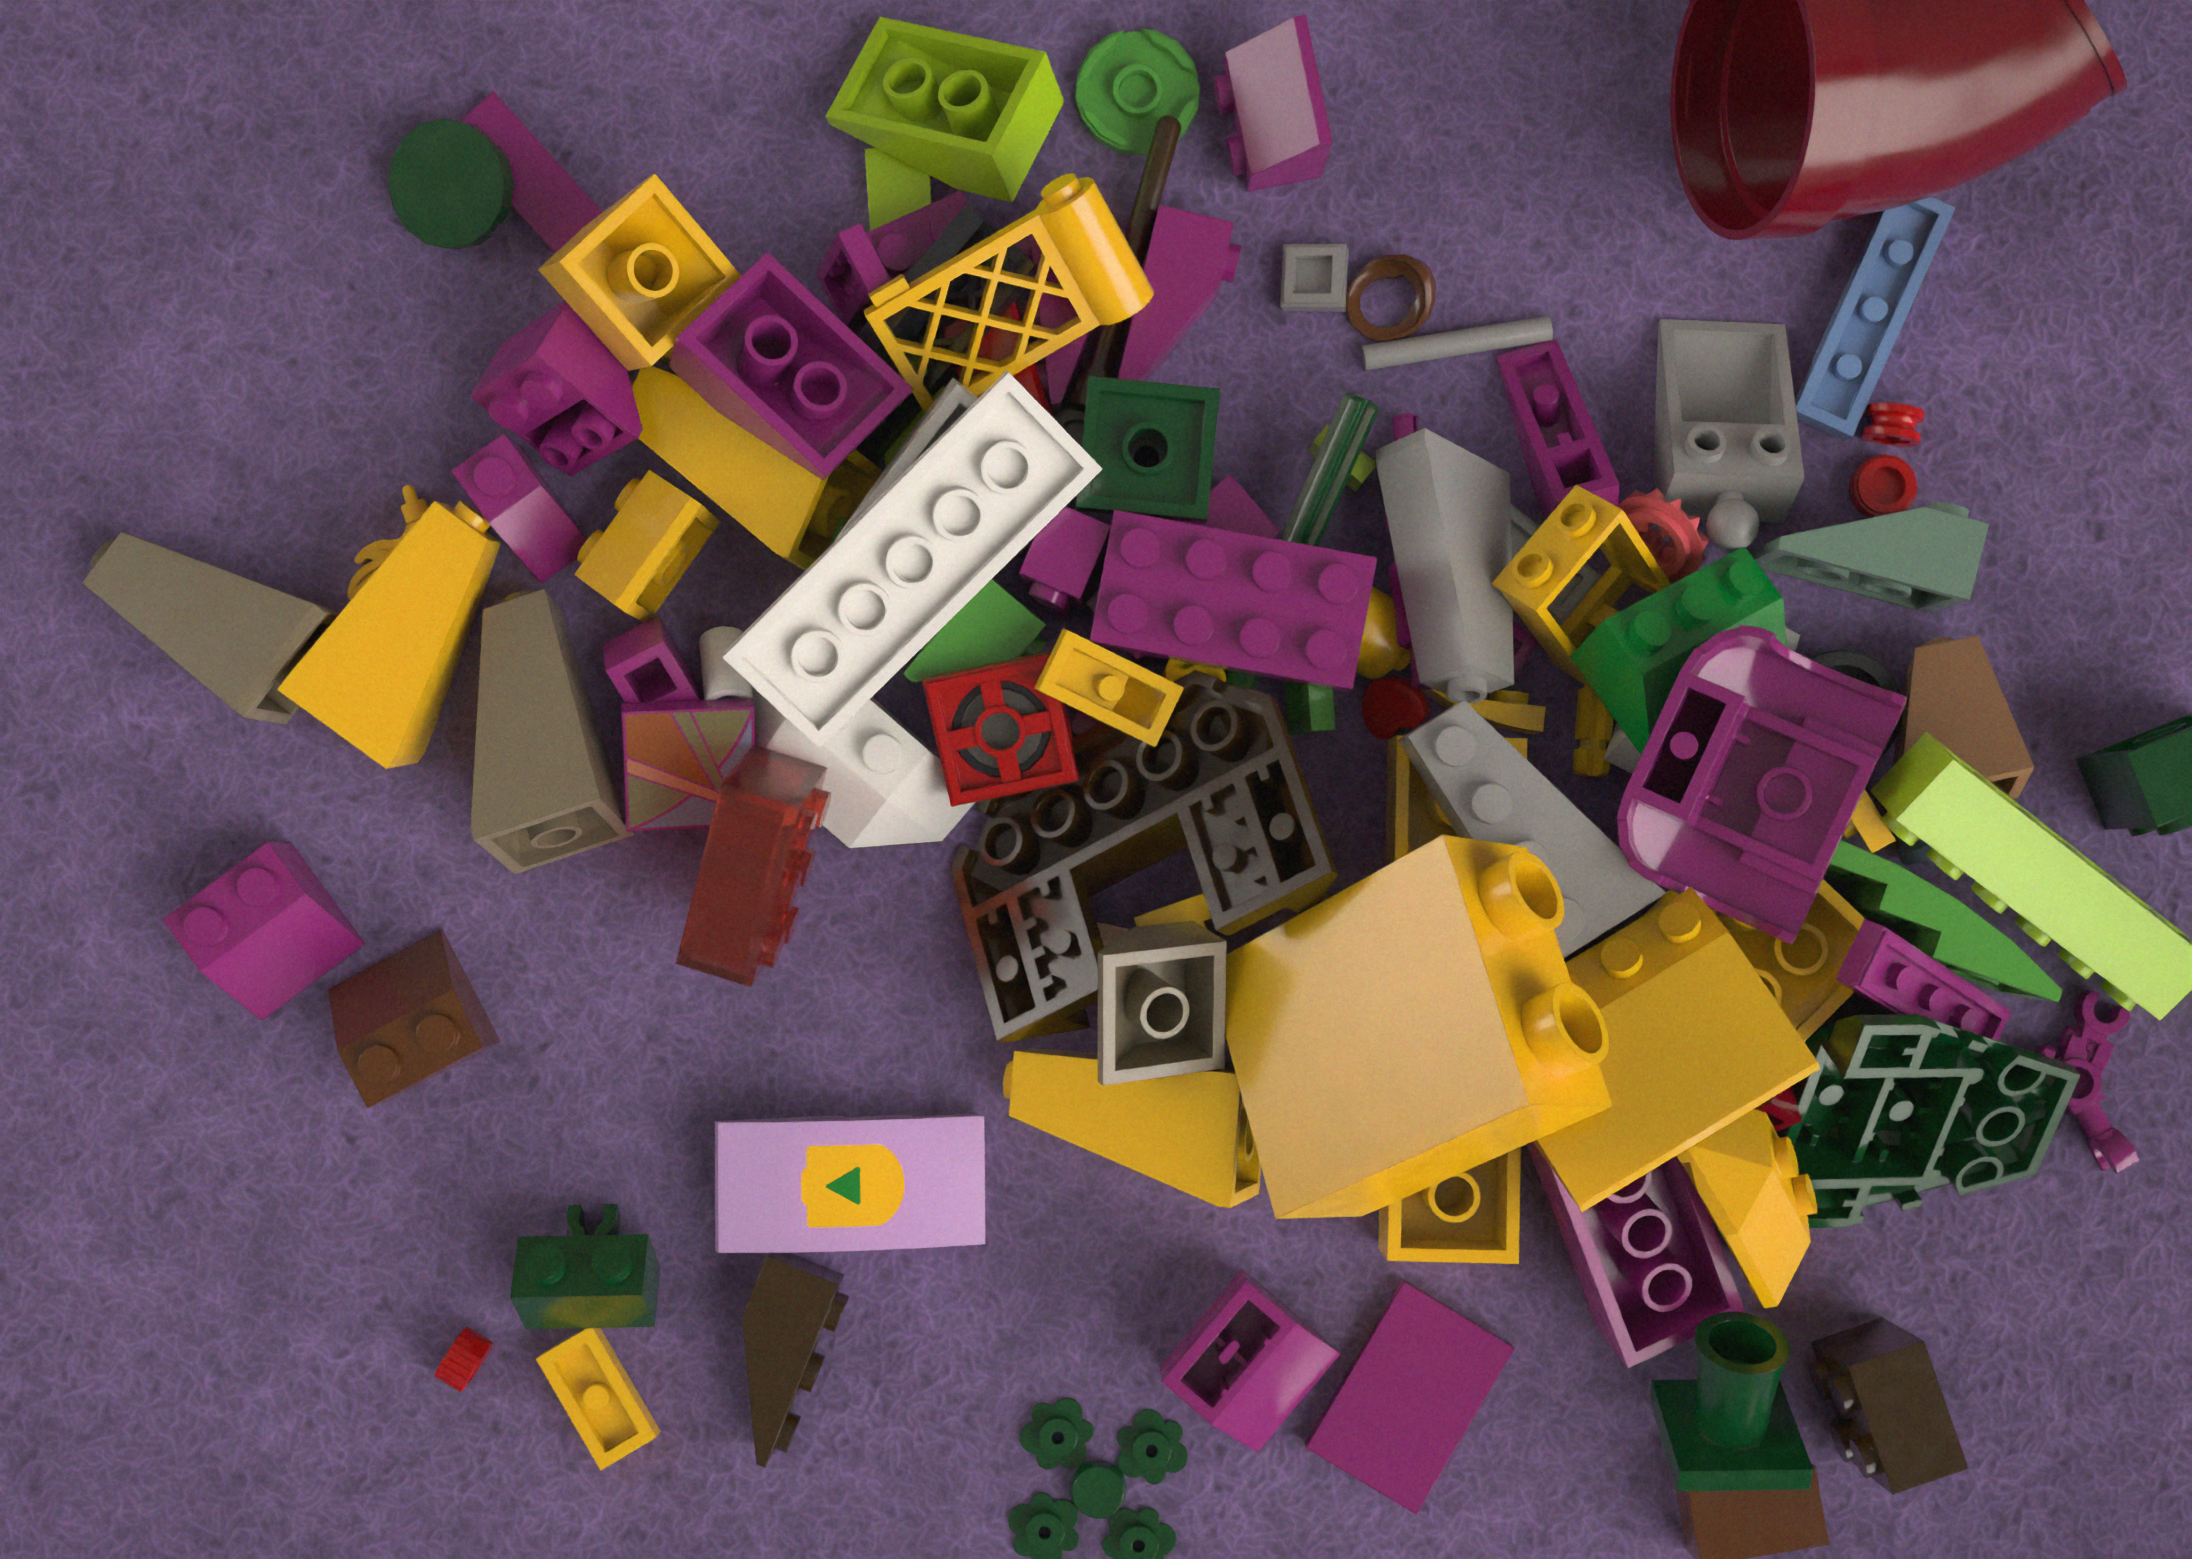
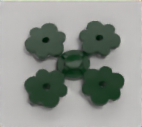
M1066 1397L1057 1400L1053 1407L1048 1403H1038L1035 1405L1031 1414L1033 1421L1027 1423L1020 1433L1022 1447L1030 1453L1037 1454V1462L1043 1469H1053L1058 1463L1068 1469H1078L1070 1481L1069 1489L1072 1502L1066 1499H1059L1053 1502L1049 1494L1039 1492L1032 1497L1030 1505L1020 1504L1011 1510L1008 1523L1012 1532L1017 1535L1013 1543L1015 1552L1020 1556L1032 1554L1033 1559H1062L1063 1550L1071 1551L1079 1543V1534L1074 1529L1078 1521L1079 1510L1084 1515L1094 1519H1103L1111 1516L1109 1527L1112 1534L1107 1535L1102 1543L1103 1551L1107 1556L1114 1559H1165L1164 1556L1171 1553L1176 1546L1177 1538L1173 1528L1165 1523H1159L1160 1517L1154 1508L1145 1507L1138 1514L1129 1508H1119L1124 1503L1127 1494V1484L1124 1475L1131 1478L1143 1475L1148 1483L1156 1485L1163 1482L1166 1472L1176 1473L1186 1466L1188 1453L1185 1446L1179 1442L1183 1436L1181 1425L1176 1421L1164 1423L1161 1414L1153 1409L1140 1411L1134 1418L1133 1427L1125 1426L1118 1432L1117 1441L1120 1447L1123 1448L1118 1457V1468L1104 1460H1092L1084 1463L1087 1458L1085 1443L1093 1438L1094 1427L1089 1421L1082 1419V1408L1076 1400ZM1055 1432H1061L1064 1438L1057 1441L1053 1439L1052 1435ZM1149 1445H1155L1158 1449L1155 1453L1149 1454L1146 1448ZM1041 1527H1048L1051 1532L1043 1535L1039 1532V1529ZM1142 1540L1145 1544L1141 1548H1136L1133 1546V1542Z

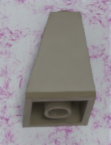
M120 532L116 538L106 541L96 551L90 563L92 570L82 582L242 717L283 725L288 723L300 706L277 689L341 613L124 532Z
M545 589L536 592L525 590L512 593L505 597L502 603L483 609L470 828L473 840L514 875L635 835L634 831H626L625 803L562 610Z

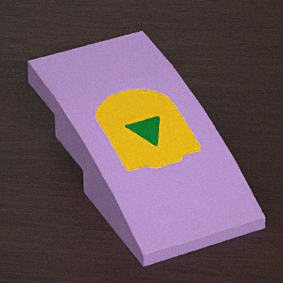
M984 1115L808 1116L715 1121V1251L718 1253L867 1251L985 1244Z

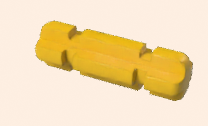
M1584 684V688L1578 689L1575 739L1580 740V747L1574 749L1573 771L1574 774L1584 777H1604L1610 772V762L1604 760L1607 751L1606 742L1611 741L1613 716L1595 691L1586 684Z

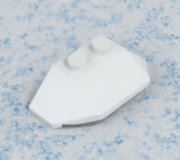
M752 686L755 713V767L847 847L858 848L943 841L976 803L951 807L939 754L873 697L818 749Z

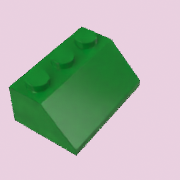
M1741 547L1604 619L1570 658L1641 755L1681 668L1695 648L1700 647L1715 634L1740 627V625L1759 627L1771 631L1787 647L1783 597L1746 547Z

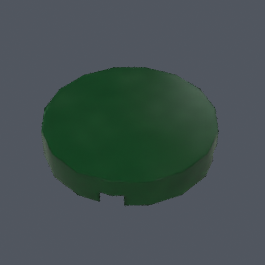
M445 118L421 123L403 137L391 159L388 187L393 209L406 230L425 244L456 250L481 245L491 237L489 234L496 229L498 223H504L511 210L514 181L509 159L501 146H496L492 138L486 135L488 133L477 125Z

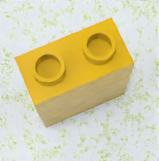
M1441 835L1226 955L1225 1036L1275 1219L1364 1216L1613 1106L1599 1063L1606 1058L1609 1049L1606 1024L1592 998L1582 988L1571 982L1554 928L1558 927L1564 918L1562 893L1548 867L1537 856L1528 852L1527 847Z

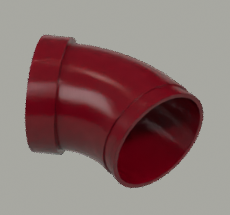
M1690 0L1680 28L1672 69L1670 97L1672 141L1679 176L1687 198L1700 220L1715 234L1731 240L1801 237L1816 232L1830 220L1846 219L1897 208L1938 195L1986 175L2032 151L2090 114V109L2108 96L2114 97L2127 88V80L2114 50L2084 0Z

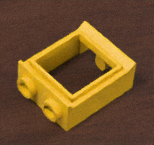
M1578 485L1574 486L1491 583L1494 588L1503 594L1550 657L1549 661L1590 688L1592 687L1570 658L1576 651V648L1604 619L1619 612L1612 608V606L1632 583L1652 594L1671 585L1623 509ZM1600 547L1611 566L1590 589L1565 622L1559 626L1547 610V607Z

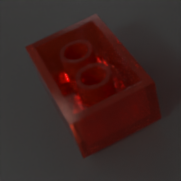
M753 744L721 783L675 964L748 987L753 986L764 966L772 969L775 968L783 944L789 945L798 922L800 908L792 905L799 886L804 888L808 881L816 854L815 850L808 848L814 829L822 827L829 808L832 793L822 789L828 767Z

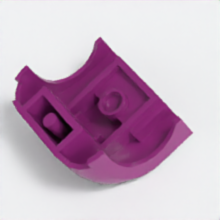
M1740 625V627L1715 634L1700 647L1695 648L1681 668L1623 793L1616 820H1618L1619 846L1629 864L1628 866L1645 879L1678 894L1692 887L1708 907L1793 945L1876 764H1878L1907 702V697L1857 680L1806 658L1783 645L1776 638L1775 633L1763 628Z

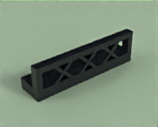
M966 204L907 274L905 279L908 284L996 233L999 229L991 221ZM1015 244L1009 246L1005 255L1018 266L1013 273L1034 278L1038 265ZM963 273L951 280L944 303L968 302V309L978 311L984 289H981V277ZM968 283V291H961ZM1003 283L1000 288H996L989 314L1002 316L1025 288L1008 283ZM937 289L923 298L934 300ZM907 306L885 319L896 338L923 343V340L920 339L926 332L931 312ZM868 321L857 336L899 375L898 368ZM968 321L969 325L959 337L940 339L938 324L933 346L966 354L975 322ZM985 325L982 339L989 332L992 326ZM929 358L927 374L923 379V383L932 398L960 365ZM911 393L886 418V423L871 440L867 437L856 448L871 462L877 463L921 412L922 407L914 394Z

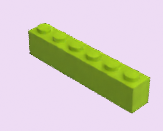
M1925 732L1870 790L1888 811L1880 820L1896 836L1910 846L1919 838L1931 847L1926 852V855L1941 870L1955 880H1958L1964 872L1973 878L1975 882L1970 888L1986 904L2000 914L2008 907L2019 913L2014 919L2015 923L2043 947L2052 939L2060 944L2062 948L2057 954L2085 979H2089L2095 972L2102 976L2104 980L2099 984L2100 987L2126 1010L2131 1011L2139 1004L2158 1020H2161L2192 990V940L2184 932L1928 732Z

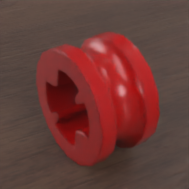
M1877 402L1866 406L1865 415L1871 419V424L1869 427L1862 429L1861 438L1864 441L1896 447H1915L1920 445L1921 434L1915 431L1917 423L1924 421V410L1912 405L1890 402Z

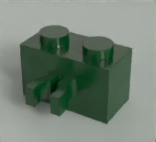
M604 1204V1219L599 1226L595 1227L594 1235H588L583 1227L584 1211L582 1206L568 1205L567 1225L572 1236L518 1237L510 1299L525 1329L655 1327L660 1264L649 1234L618 1235L620 1230V1210L617 1204Z

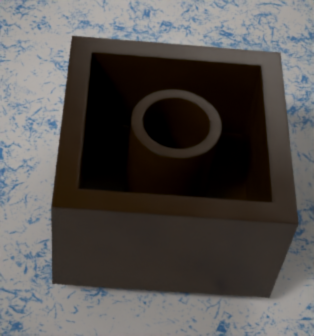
M1882 1317L1811 1342L1817 1361L1811 1362L1808 1365L1810 1376L1822 1400L1831 1399L1838 1422L1830 1425V1432L1836 1449L1844 1462L1852 1461L1866 1479L1871 1477L1892 1495L1969 1469L1924 1340Z

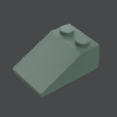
M1930 502L1928 507L1781 536L1749 551V553L1762 570L1929 613L1970 600L1989 524L1968 518L1969 510L1965 507L1946 502Z

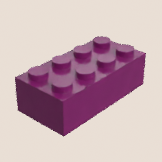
M1114 510L1090 641L1103 648L1349 693L1354 685L1377 557Z
M1533 1142L1527 1144L1598 1331L1627 1368L1694 1338L1695 1330L1699 1323L1711 1315L1722 1312L1745 1313L1710 1213L1677 1156L1581 1212Z

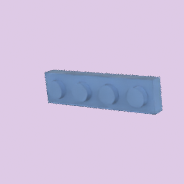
M1928 197L1897 208L1879 211L1796 394L1797 420L1843 441L1853 437L1956 207L1936 198Z

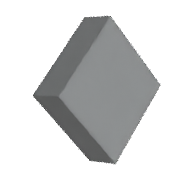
M1283 244L1281 309L1284 311L1346 312L1347 245Z

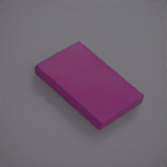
M1402 1279L1305 1441V1447L1417 1515L1515 1348L1492 1332Z

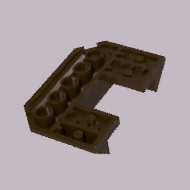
M1194 670L1174 681V683L1184 687L1156 747L1100 722L1072 738V746L1079 774L1078 781L978 802L975 810L988 815L989 818L974 851L964 846H959L950 871L997 1041L1007 1043L1091 1028L1085 1008L1098 1002V952L1104 948L1090 897L1189 846L1215 930L1227 936L1285 907L1301 914L1322 901L1338 873L1277 700L1274 697L1250 688L1245 689L1224 682L1215 676Z

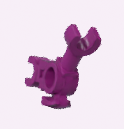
M2085 990L2078 997L2074 1006V1015L2077 1020L2076 1028L2068 1025L2064 1027L2058 1042L2059 1048L2057 1053L2054 1046L2050 1043L2038 1046L2033 1052L2071 1064L2080 1074V1078L2064 1113L2066 1115H2075L2089 1138L2087 1146L2101 1171L2111 1167L2114 1173H2118L2139 1161V1158L2128 1139L2111 1125L2098 1102L2104 1099L2101 1093V1076L2116 1046L2110 1043L2108 1038L2111 1034L2120 1032L2127 1025L2130 1019V1011L2121 1005H2115L2110 1012L2109 1018L2105 1022H2100L2094 1015V1006L2098 1001L2100 993L2094 990Z

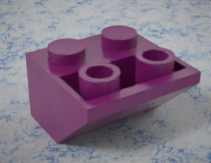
M566 301L504 341L470 395L473 400L488 411L490 417L496 423L511 429L536 449L547 464L562 470L569 477L638 439L643 430L626 368Z
M1242 1268L1159 1367L1161 1382L1207 1422L1258 1452L1338 1358L1340 1352Z

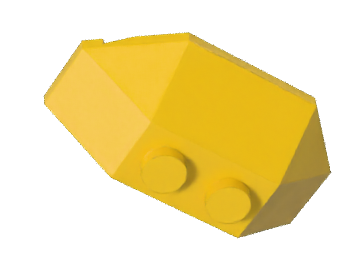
M1753 1109L1676 1156L1684 1166L1745 1276L1752 1293L1755 1294L1764 1308H1770L1779 1305L1811 1243L1807 1215L1817 1213V1203L1808 1174L1799 1175L1797 1158L1790 1138L1788 1136L1779 1138L1767 1113Z

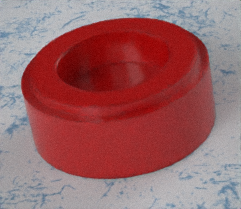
M1887 454L1877 455L1862 462L1854 470L1849 482V494L1852 503L1859 512L1869 518L1907 510L1913 503L1917 493L1916 476L1909 464L1899 457Z

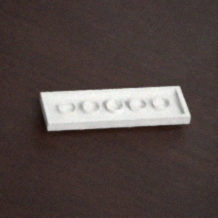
M1006 370L723 653V659L820 749L1036 536L1102 468Z

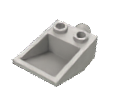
M1660 319L1658 323L1654 490L1658 488L1667 502L1681 498V509L1687 515L1699 516L1701 520H1706L1708 537L1717 547L1736 551L1741 547H1747L1753 542L1759 531V522L1784 523L1805 478L1785 324Z

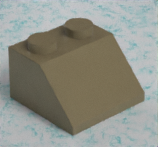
M1194 921L1133 927L1098 952V1082L1101 1085L1225 1068L1226 940Z

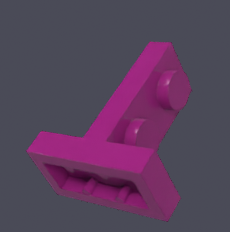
M962 190L867 233L861 223L836 235L817 269L816 275L839 319L848 328L866 319L864 310L873 305L868 293L901 274L906 277L966 204L970 206Z

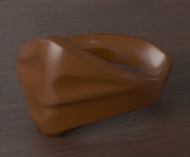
M1406 254L1384 255L1370 261L1362 268L1348 287L1346 309L1351 326L1367 339L1380 342L1409 336L1423 326L1430 318L1435 304L1436 281L1431 269L1425 262ZM1403 276L1413 286L1417 299L1410 306L1409 314L1401 322L1391 327H1377L1370 324L1363 317L1360 309V299L1364 290L1371 283L1380 279H1396Z

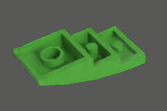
M1840 841L1825 875L1848 883L1843 898L1861 915L1899 928V937L1965 980L2010 996L2059 1003L2063 990L2011 939L1961 901L1896 863L1845 841Z

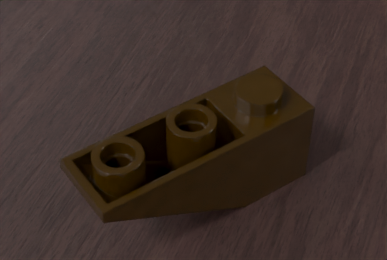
M768 1253L766 1255L742 1315L756 1464L766 1468L775 1449L787 1453L801 1419L800 1415L790 1412L799 1389L811 1393L825 1359L824 1355L815 1352L823 1328L835 1333L849 1299V1295L839 1292L844 1274L792 1253Z

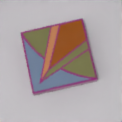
M752 698L621 704L625 822L627 832L756 825L755 713Z

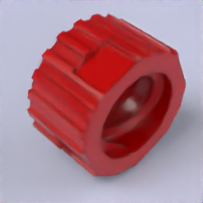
M466 1326L444 1356L434 1377L455 1390L463 1392L490 1352L493 1342Z

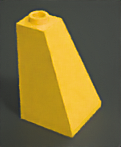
M651 366L641 368L636 379L631 382L643 428L638 439L777 555L804 571L830 547L837 517H851L883 472V470L855 449L824 480H821L718 413L679 376Z
M459 500L455 507L434 501L277 689L385 769L418 763L426 752L501 545L499 540L486 532L490 524L485 517L461 500Z
M1037 1048L1014 1051L1013 1061L1008 1062L1003 1077L1004 1097L1010 1100V1117L1218 1207L1232 1208L1259 1194L1261 1164L1233 1064H1225L1223 1069L1103 1086L1098 1082V1053Z

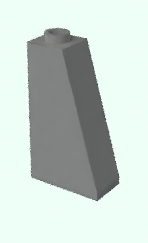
M1426 428L1377 449L1376 466L1419 681L1421 684L1446 694L1447 698L1453 702L1460 703L1464 700L1467 703L1480 702L1487 697V693L1514 685L1513 608L1503 594L1491 584L1512 560L1510 473Z

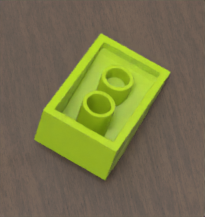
M880 16L825 117L828 123L835 128L957 190L1013 203L1064 103V99L1048 56L1044 51Z

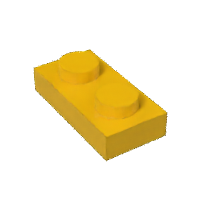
M584 1328L536 1358L600 1471L655 1439L661 1431L601 1328Z

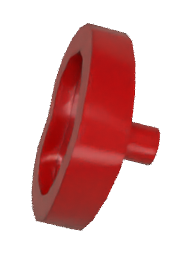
M1384 675L1370 683L1362 703V716L1365 726L1372 735L1379 739L1392 737L1400 728L1418 726L1426 719L1429 711L1426 697L1421 690L1412 688L1410 681L1392 675Z

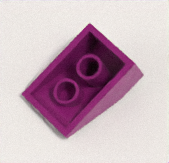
M768 252L676 337L669 367L718 413L821 480H824L913 391V388Z

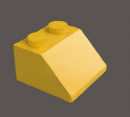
M656 174L650 175L584 226L538 269L627 371L651 367L675 344L676 337L741 277V274Z
M648 470L642 480L633 478L621 491L614 505V508L619 511L605 532L598 529L586 540L577 557V560L582 564L574 574L622 611L642 622L654 617L720 524V521L701 503Z

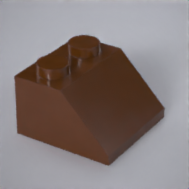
M443 930L437 931L328 989L337 1051L367 1108L388 1102L501 1042Z

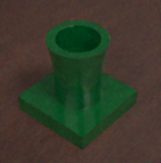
M1089 376L1082 448L1097 462L1102 470L1077 494L1076 511L1113 514L1114 510L1162 519L1206 523L1208 519L1220 389ZM1148 450L1157 456L1159 463L1154 467H1143L1134 462V457L1140 451Z
M1722 1312L1705 1318L1695 1330L1698 1366L1697 1379L1651 1381V1407L1677 1492L1810 1490L1814 1469L1780 1382V1377L1791 1350L1786 1335L1768 1320L1749 1313Z

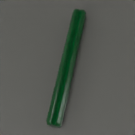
M1347 392L1343 395L1279 540L1319 546L1379 412L1378 405L1373 401L1355 393ZM1224 670L1227 683L1245 689L1250 688L1254 690L1260 676Z

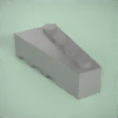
M1465 700L1451 706L1398 740L1458 837L1527 847L1528 852L1537 856L1548 867L1558 883L1564 901L1563 921L1558 927L1554 928L1563 958L1666 894L1659 885L1645 879L1628 866L1629 864L1622 850Z

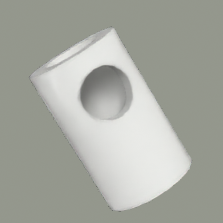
M722 626L712 628L701 635L699 648L704 700H717L726 695H731V699H753L752 685L723 659V653L744 633L740 629Z

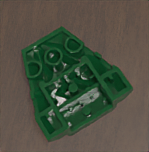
M1918 1014L1855 1015L1837 1020L1833 1025L1820 1026L1805 1041V1044L1818 1061L1820 1069L1792 1085L1802 1122L1776 1131L1779 1138L1787 1136L1790 1138L1797 1158L1799 1175L1808 1174L1816 1197L1817 1213L1807 1215L1809 1228L1848 1227L1864 1222L1863 1208L1895 1200L1901 1211L1922 1206V1199L1918 1193L1952 1184L1960 1196L2036 1175L2080 1078V1074L2071 1064L1959 1029Z

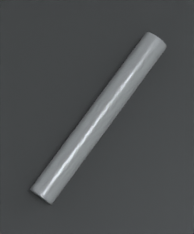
M1547 315L1362 345L1361 351L1366 371L1552 340L1553 329L1551 319Z

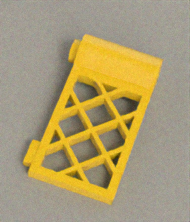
M1074 173L1056 178L1042 189L1040 194L1043 200L1032 212L909 284L904 275L901 274L868 293L873 305L864 310L865 317L904 380L913 388L912 393L925 413L936 400L932 398L923 383L929 358L962 365L959 382L973 394L979 396L1006 370L1013 376L1099 325H1111L1131 317L1150 302L1154 295V290L1092 178L1084 177L1078 179ZM1032 234L1042 251L1035 278L1001 270L1007 248ZM994 256L991 267L980 265V263ZM1049 267L1052 268L1060 284L1046 281ZM963 273L987 278L978 311L944 303L951 280ZM998 281L1031 289L1022 321L989 314ZM937 289L934 300L923 298ZM1042 292L1069 298L1078 314L1077 317L1056 329L1033 324ZM907 306L931 312L923 343L896 338L885 319ZM941 314L975 322L966 354L933 346ZM985 325L1019 333L1012 355L999 362L977 357ZM1029 336L1039 338L1027 345ZM905 352L919 355L916 368L913 367ZM973 368L983 370L971 378Z

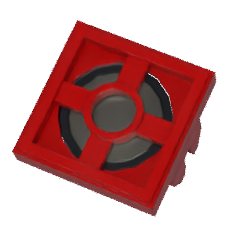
M1052 651L924 677L922 681L951 807L1079 780L1072 746L1071 721L1069 715L1066 714L1065 703L1034 689Z

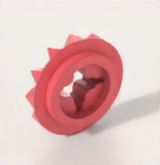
M1658 488L1646 495L1635 490L1618 504V507L1623 509L1670 582L1679 581L1696 572L1706 561L1703 552L1710 539L1697 530L1700 517L1687 515L1681 509V498L1667 502ZM1654 524L1658 525L1660 531L1652 529V526ZM1663 535L1672 538V539L1668 542V544H1667V541L1664 540Z

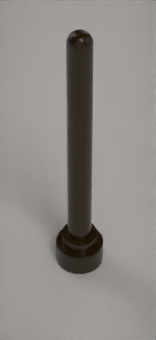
M1171 115L1161 117L1156 124L1124 236L1141 268L1181 132L1179 120ZM1127 319L1111 325H1099L1087 367H1080L1078 377L1072 378L1064 400L1066 405L1073 408H1086L1089 376L1117 379L1111 373Z

